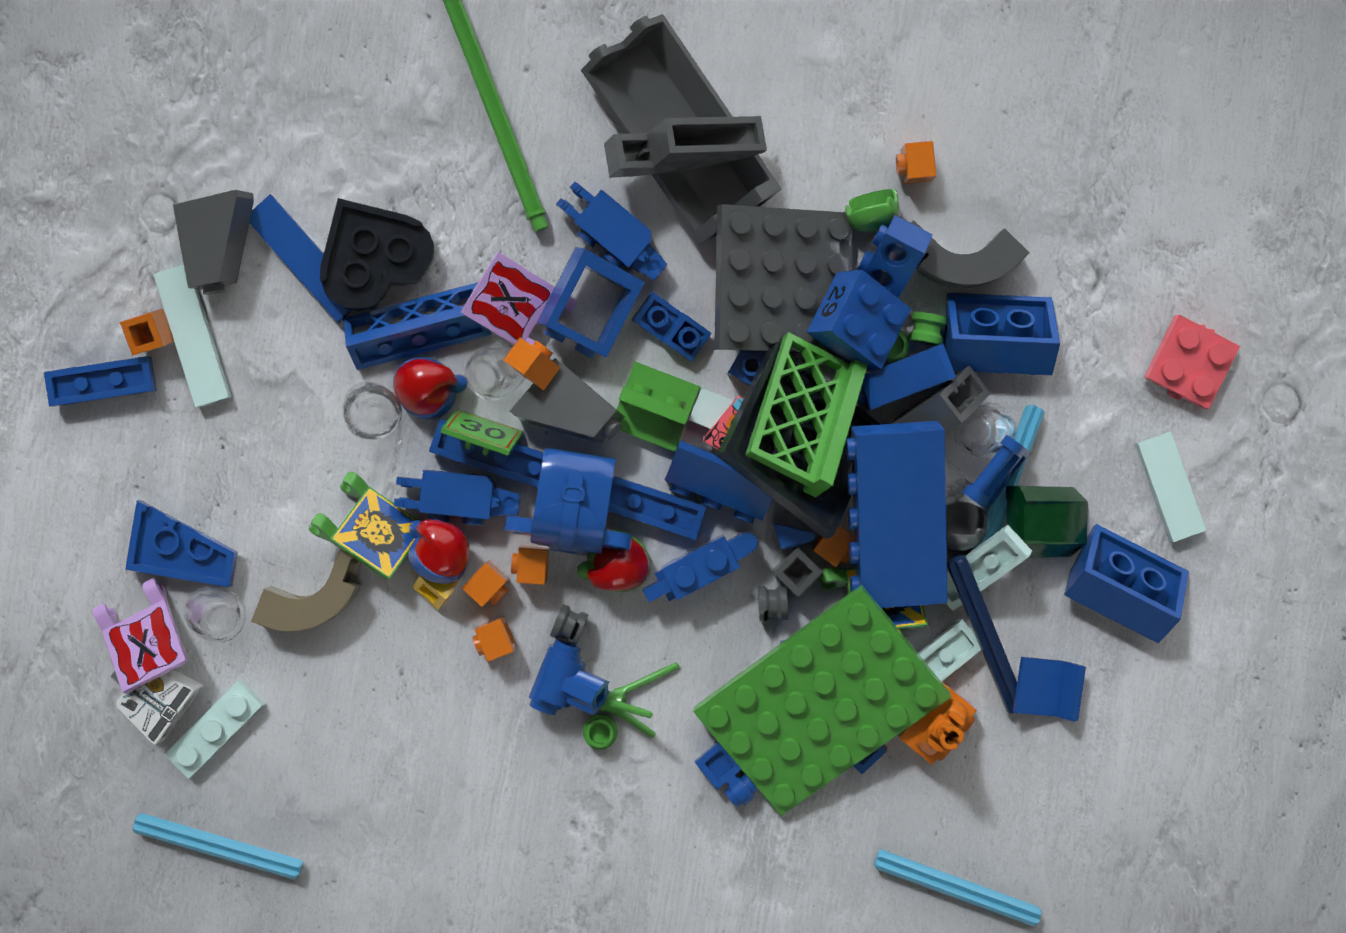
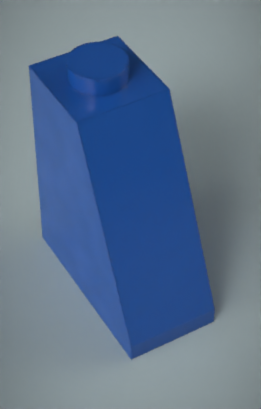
M944 344L884 366L882 369L866 373L857 400L859 406L865 405L867 411L956 378Z

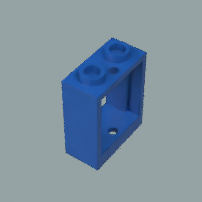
M575 247L537 323L547 327L544 332L545 335L561 343L564 342L565 338H568L577 343L574 350L593 359L595 354L607 357L645 282L594 253ZM585 268L624 289L597 343L558 322Z

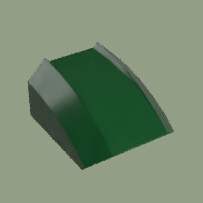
M1006 485L1007 525L1032 550L1028 558L1072 557L1087 543L1088 501L1074 487Z

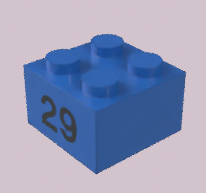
M863 270L837 272L806 333L849 364L857 359L868 365L866 370L882 369L911 308Z

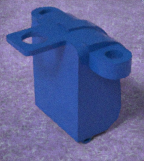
M546 448L542 459L533 519L506 516L504 531L531 536V543L547 546L550 551L584 556V552L601 554L602 547L630 550L632 535L605 530L616 458Z

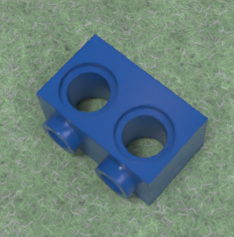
M894 215L888 227L880 226L872 241V244L877 246L873 253L868 250L866 251L857 269L866 272L899 298L923 258L933 234Z

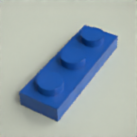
M150 356L44 372L49 407L157 391L153 362Z

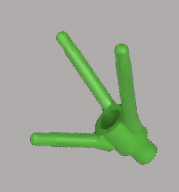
M675 662L628 685L609 691L605 704L600 707L601 711L611 712L649 737L654 738L656 733L629 714L632 713L651 718L653 713L643 708L626 704V695L677 670L679 664Z

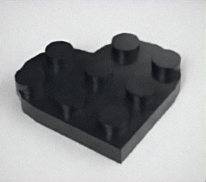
M338 198L320 266V281L324 292L335 305L346 310L363 311L374 309L386 297L391 285L406 286L417 284L422 280L434 261V242L430 232L419 220L413 217Z

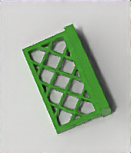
M790 332L786 333L782 339L746 456L804 484L803 491L814 497L830 488L835 480L868 365L857 359L849 364ZM791 347L802 353L806 361L805 364L795 367L789 354ZM825 364L837 370L834 380L826 382L818 366ZM809 369L817 386L806 389L798 372ZM789 375L797 393L786 396L781 387L780 379ZM820 391L826 403V408L817 412L809 395ZM798 398L801 399L808 414L799 419L796 418L789 401ZM780 405L788 422L776 426L770 411L772 407ZM808 421L812 422L817 432L816 440L810 442L807 441L800 424ZM788 428L792 429L799 446L787 449L780 434V431ZM771 435L779 453L771 455L759 449L761 439ZM803 452L808 463L806 472L795 466L791 454Z

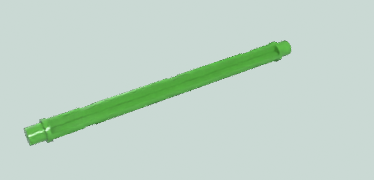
M443 0L525 209L526 220H530L535 233L543 231L549 227L545 218L546 211L542 208L463 3L461 0Z

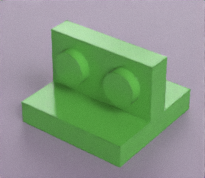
M635 361L626 386H623L619 397L620 401L617 410L625 416L621 421L622 427L620 431L675 452L700 386Z

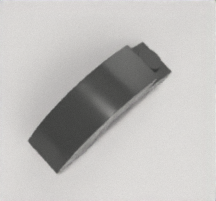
M914 220L911 222L912 224L916 225L917 227L923 229V228H922L920 225H918ZM1005 228L999 231L983 249L971 254L950 252L931 238L923 256L924 260L917 266L916 270L929 280L944 286L973 288L991 283L1006 275L1030 252Z

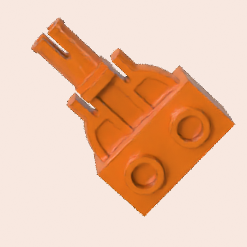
M944 682L942 683L949 690L951 698L897 735L931 765L937 759L942 761L951 750L959 747L958 744L962 743L964 733L974 723L975 717L973 715L977 711Z

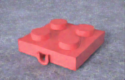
M1174 315L1143 378L1168 390L1167 395L1178 400L1183 398L1203 409H1209L1240 346L1214 333V329H1208L1204 324L1199 325L1182 315Z

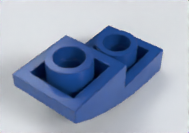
M654 292L649 293L631 319L634 323L691 362L712 334Z

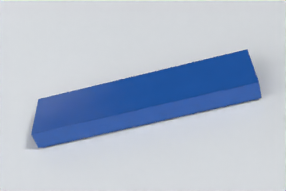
M269 194L252 210L249 223L330 315L340 323L352 310H346L335 305L324 292L320 281V266L324 252L278 200Z

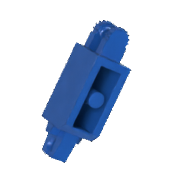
M574 181L570 189L578 198L583 199L589 205L581 214L568 201L561 198L556 203V206L575 221L576 227L580 229L576 235L592 248L597 243L607 252L603 257L619 268L624 266L629 271L633 268L655 281L665 270L667 263L651 246V230L602 189L594 197Z
M423 470L422 479L397 477L396 485L407 488L421 487L420 500H411V498L405 497L394 498V506L419 509L421 513H428V519L449 522L450 515L463 517L462 523L483 525L484 519L489 520L493 516L519 514L521 494L497 488L496 482L491 476Z
M742 532L741 535L738 534L726 540L722 534L668 562L661 567V570L654 573L658 581L642 589L648 602L663 595H666L668 601L675 598L679 600L740 568L738 560L749 555L750 552L753 553V550H756V547H758L757 537L751 534V532Z

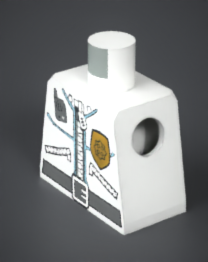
M172 670L126 694L122 693L116 702V706L150 742L156 745L168 737L204 685ZM114 671L110 678L119 684L116 672Z

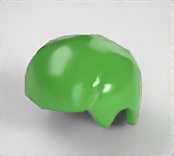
M895 189L879 190L854 197L849 200V206H845L846 217L850 226L866 233L877 232L881 225L888 227L894 215H899L900 209Z

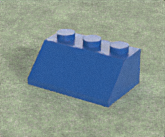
M947 293L945 317L948 319L945 326L944 347L954 371H962L967 366H970L974 372L1053 375L1060 347V338L1052 297Z
M681 440L664 479L671 483L668 488L669 490L688 497L690 491L703 496L701 503L717 510H721L722 505H726L735 509L734 517L753 524L755 518L763 521L773 500L716 455Z
M1095 524L1087 537V543L1082 547L1070 570L1064 596L1159 644L1181 620L1189 571Z

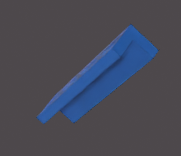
M478 282L344 317L346 348L356 370L492 335L489 329L461 313L464 306L456 305L460 300L470 297ZM431 307H438V308H439V309H438L435 313H433V314H430V315H423V314H422V313H423L426 309H428V308H431ZM401 315L405 317L399 323L389 324V321L394 317ZM367 324L371 325L367 331L354 334V328Z

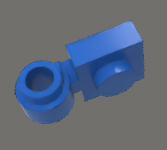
M718 741L695 760L696 765L716 789L720 788L724 783H728L729 788L724 792L737 808L741 804L746 806L756 797L755 793L759 789L746 774L742 777L736 776V773L741 768Z

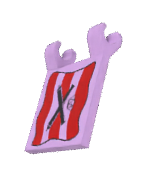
M497 251L461 310V313L514 345L519 338L533 345L535 341L528 336L537 323L555 287ZM570 296L564 310L572 312L577 305V300Z
M154 578L144 582L142 585L144 593L152 606L119 623L116 611L113 608H107V605L104 603L92 610L93 616L102 630L121 691L125 694L188 662L167 602L166 588L161 582L157 583Z

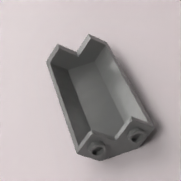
M663 14L650 19L647 16H643L630 26L632 32L621 43L607 47L606 44L600 45L589 54L590 61L581 69V72L623 134L648 133L664 118L733 117ZM759 154L701 168L652 175L699 246L717 236V206L724 204L761 207L782 190Z

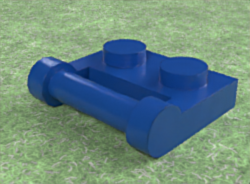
M1007 434L1000 442L1002 447L972 485L968 484L962 491L987 510L1031 454Z

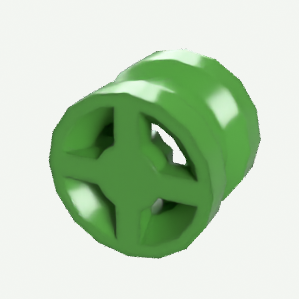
M913 312L912 321L914 322V327L908 335V340L932 346L943 344L944 339L941 336L942 328L946 326L948 318L937 314Z

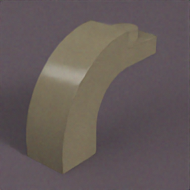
M340 549L327 582L318 592L310 596L291 594L273 586L264 588L251 622L273 630L293 632L307 630L335 618L351 604L362 586L361 583L350 579L351 575H357L362 563Z

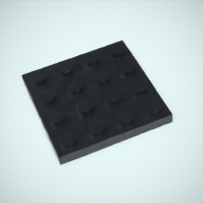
M776 342L766 352L716 456L822 537L828 539L835 536L852 496L848 495L846 482L847 474L852 473V460H847L845 445L833 485L817 497L804 492V484L746 456V451L781 344ZM789 352L795 367L804 364ZM809 369L798 372L806 389L817 386ZM789 375L780 379L781 387L786 396L797 393ZM821 392L810 394L809 396L817 412L825 410L826 403ZM800 398L789 401L797 419L808 415ZM780 405L771 408L770 413L776 426L788 422ZM856 405L847 438H851V427L881 424ZM808 421L800 424L807 441L816 440L817 432L812 422ZM791 428L780 431L787 449L799 446ZM771 435L761 439L759 449L771 455L779 453ZM803 452L791 454L795 466L806 472L808 463Z

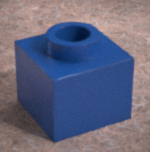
M739 351L727 374L750 386L756 372H748L745 368V363L749 359H754L760 366L766 353L763 351Z

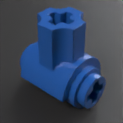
M555 639L553 644H549L529 694L531 699L529 705L549 715H556L557 710H561L562 707L569 708L570 705L591 715L597 714L600 707L605 704L609 694L608 685L610 681L585 670L586 663L581 661L582 657L579 655L581 648L570 645L566 641Z

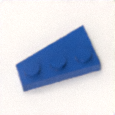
M142 500L136 501L125 570L225 587L233 586L238 551Z

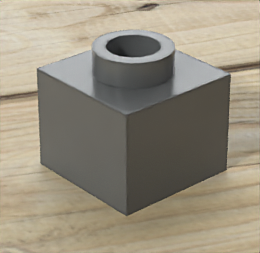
M797 546L772 569V572L797 597L823 573ZM793 564H800L803 568L802 574L798 577L790 574V567Z

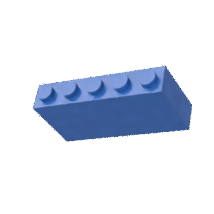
M938 421L851 427V438H847L845 442L847 460H852V473L847 474L846 477L848 495H853V508H848V525L850 530H854L855 542H849V559L851 564H855L856 576H850V592L863 585L881 608L947 603L944 428Z

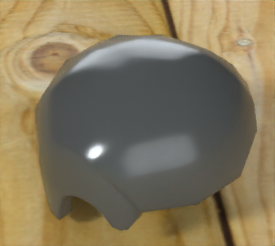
M962 501L946 503V542L948 549L952 551H969L982 542L987 528L988 517L981 507Z

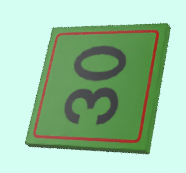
M457 409L442 426L440 433L466 441V449H470L473 444L484 447L483 455H487L490 450L509 456L522 437L523 431Z

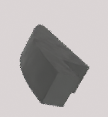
M761 116L664 118L648 133L614 134L604 143L609 178L654 175L701 168L758 155L767 151Z

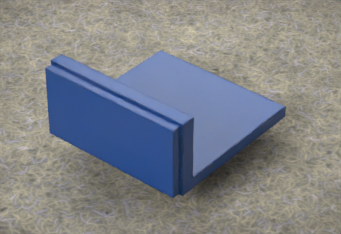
M1021 656L1013 712L1056 716L1069 721H1078L1086 667L1068 661Z

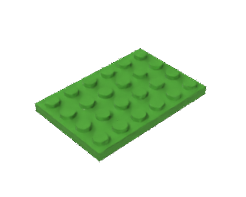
M860 585L695 705L693 712L782 816L950 699L951 695L949 690L863 585Z

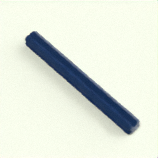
M964 555L954 556L947 562V568L1004 707L1009 714L1014 713L1013 707L1017 680L967 558Z

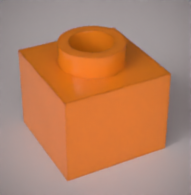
M933 141L905 143L900 150L901 154H896L897 175H903L904 184L932 182L936 177Z
M163 308L120 322L132 356L174 342Z
M519 338L503 359L523 377L542 390L547 387L560 369L550 359L553 352L537 340L531 345L522 338Z
M838 526L835 536L825 539L820 535L811 549L835 567L840 562L845 565L849 561V542H855L854 536Z
M522 545L519 547L518 553L512 554L511 574H517L516 583L541 585L547 583L549 547Z
M489 560L468 580L462 589L481 607L485 606L489 601L495 605L508 592L504 585L510 579Z
M505 616L479 625L474 629L476 635L472 637L474 646L479 656L485 655L487 662L514 652L517 649Z

